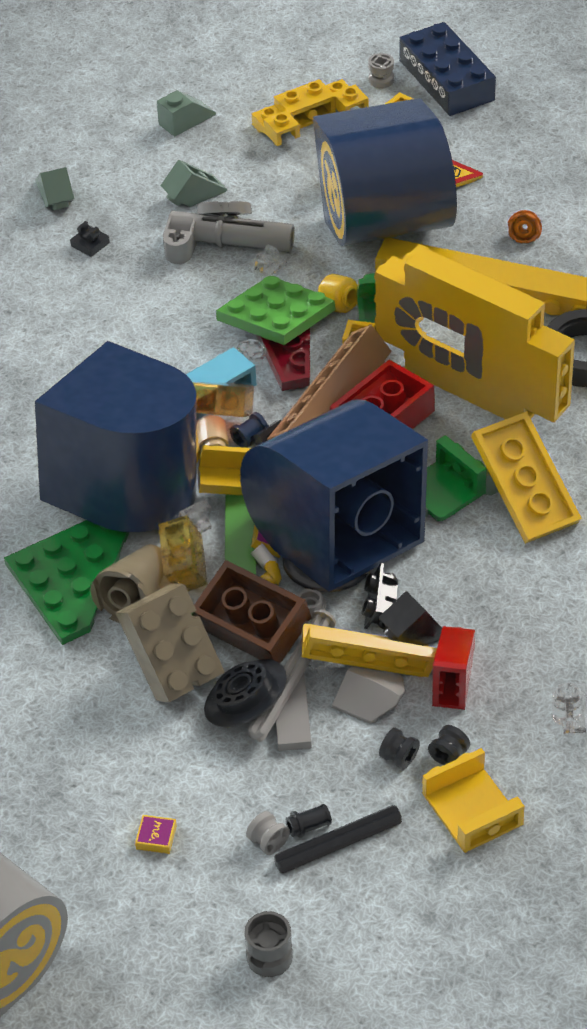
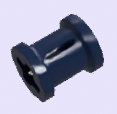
M254 412L242 424L233 425L230 428V435L234 443L239 447L249 448L251 442L255 440L253 436L269 425L260 413Z

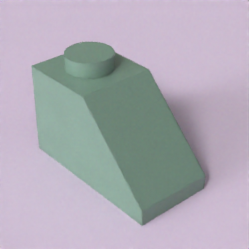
M179 90L157 100L159 125L174 137L216 115V112L202 101Z
M179 159L160 185L168 193L167 199L177 206H180L182 203L192 207L227 191V188L213 174Z
M67 167L42 172L35 179L46 208L52 206L53 211L68 208V202L74 200Z

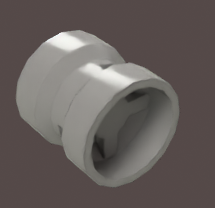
M385 53L372 55L368 60L370 85L375 88L391 86L394 83V73L392 72L394 69L393 57Z

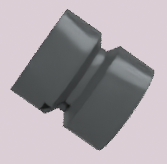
M264 911L255 914L248 920L245 926L244 936L247 963L250 969L260 976L275 977L281 975L289 969L293 959L291 926L282 914L274 911Z

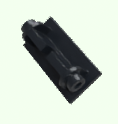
M380 563L374 574L369 573L365 581L364 591L368 592V596L364 601L361 614L365 616L364 629H368L371 623L378 624L381 629H385L387 626L378 617L397 599L398 579L393 573H383L384 563Z

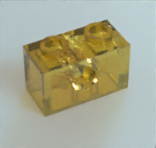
M188 515L158 524L163 574L171 584H185L187 591L208 585L202 534Z

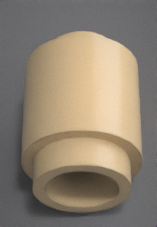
M209 415L198 421L196 428L200 452L204 445L229 447L226 422L223 418Z

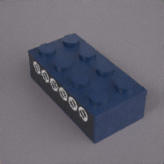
M445 22L437 23L399 37V61L449 116L495 101L496 76Z

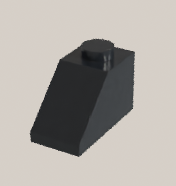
M407 590L378 617L387 626L383 630L384 634L392 641L423 646L440 639L442 627Z

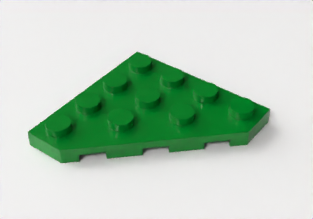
M85 520L4 557L5 565L62 645L91 632L94 618L98 611V607L95 605L91 595L92 582L100 571L119 561L120 552L124 542L126 543L129 532L107 529Z

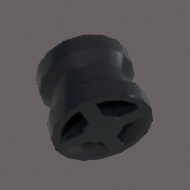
M445 725L439 731V738L432 740L429 744L428 752L436 762L446 765L456 760L460 754L466 753L471 744L469 738L462 730L452 725Z
M392 728L381 743L379 756L384 760L395 761L396 766L404 770L415 759L420 747V741L414 737L407 738L401 730Z

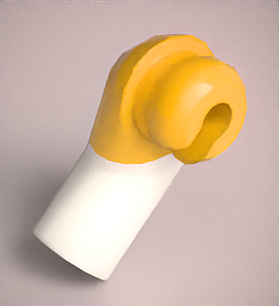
M261 544L250 553L266 571L260 577L279 585L282 577L278 561Z

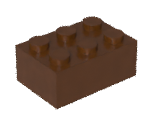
M227 560L224 561L194 604L197 611L192 613L193 616L200 617L207 633L259 660L270 659L280 664L302 633L303 625L305 623L308 624L312 618L305 599Z

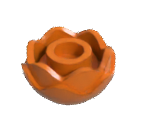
M520 210L514 213L508 220L509 236L518 243L535 241L542 232L540 218L529 210Z

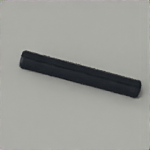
M396 805L386 807L274 856L275 865L280 873L291 871L399 825L402 822L401 813Z

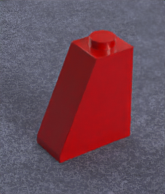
M442 627L433 662L432 706L465 710L475 648V630L462 627Z

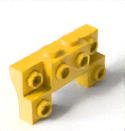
M318 79L274 96V105L251 113L252 125L259 133L266 134L276 146L282 145L281 135L290 132L295 139L299 138L300 129L313 124V116L336 113V109L342 112L350 110V108L355 106L359 108L369 107V98L356 84L349 86L343 79L325 85Z

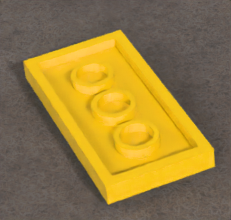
M527 411L478 429L471 434V438L525 544L579 523L582 518Z

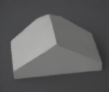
M352 666L346 671L332 703V708L369 724L376 723L378 718L395 708L405 694L402 675Z

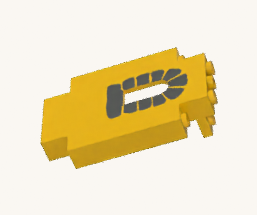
M421 244L410 253H407L403 260L392 256L377 268L374 275V280L376 281V295L374 299L376 303V331L385 342L405 351L404 359L407 370L431 384L503 419H508L527 411L530 419L537 414L555 423L570 406L575 339L544 325L545 302L435 253ZM424 318H427L465 336L464 353L428 336L426 332L422 331L419 323Z

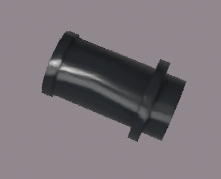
M321 804L318 807L300 813L292 811L290 816L286 817L285 822L286 826L290 829L292 837L298 836L302 838L306 832L331 825L332 818L328 807L325 804Z

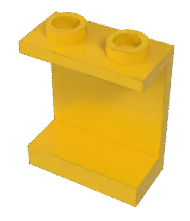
M482 748L471 753H464L456 760L441 767H434L422 775L423 796L464 853L524 825V804L518 796L510 800L505 798L484 769L485 752Z

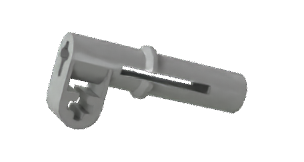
M171 211L163 233L165 257L170 263H186L192 258L197 242L215 243L220 248H223L224 245L291 252L294 244L295 227L294 224L228 217L226 213L215 216Z

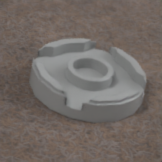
M242 201L200 202L197 214L219 216L222 213L227 215L252 214V208L249 202Z

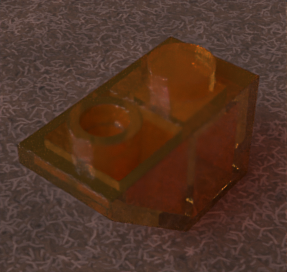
M193 382L196 389V413L233 417H247L252 414L254 385Z

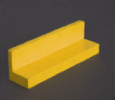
M202 446L198 465L199 493L243 495L240 482L241 463L244 455L251 448Z
M306 623L302 627V658L418 677H429L433 669L437 648L429 647L428 644L422 646L392 641L384 636Z

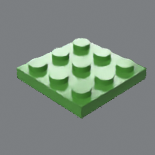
M268 276L217 309L216 319L217 321L285 345L335 311V300L325 297V294L322 292L303 288L299 284L283 281L276 276Z

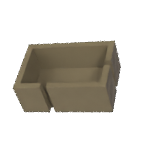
M170 584L116 612V616L155 699L161 702L170 703L194 690L193 685L201 686L225 673L200 617L192 616L191 614L197 610L185 584Z

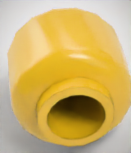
M329 274L319 284L318 292H322L325 294V297L335 300V312L347 313L357 305L356 293L358 285L351 277Z

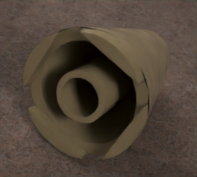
M148 544L100 571L91 585V595L100 611L105 609L108 613L112 614L109 619L120 623L116 612L158 591L168 566L166 553L160 547Z

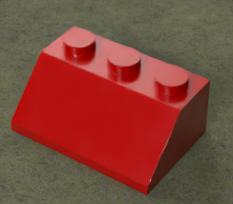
M389 359L329 407L332 410L351 400H365L378 406L411 429H414L435 411L434 385Z

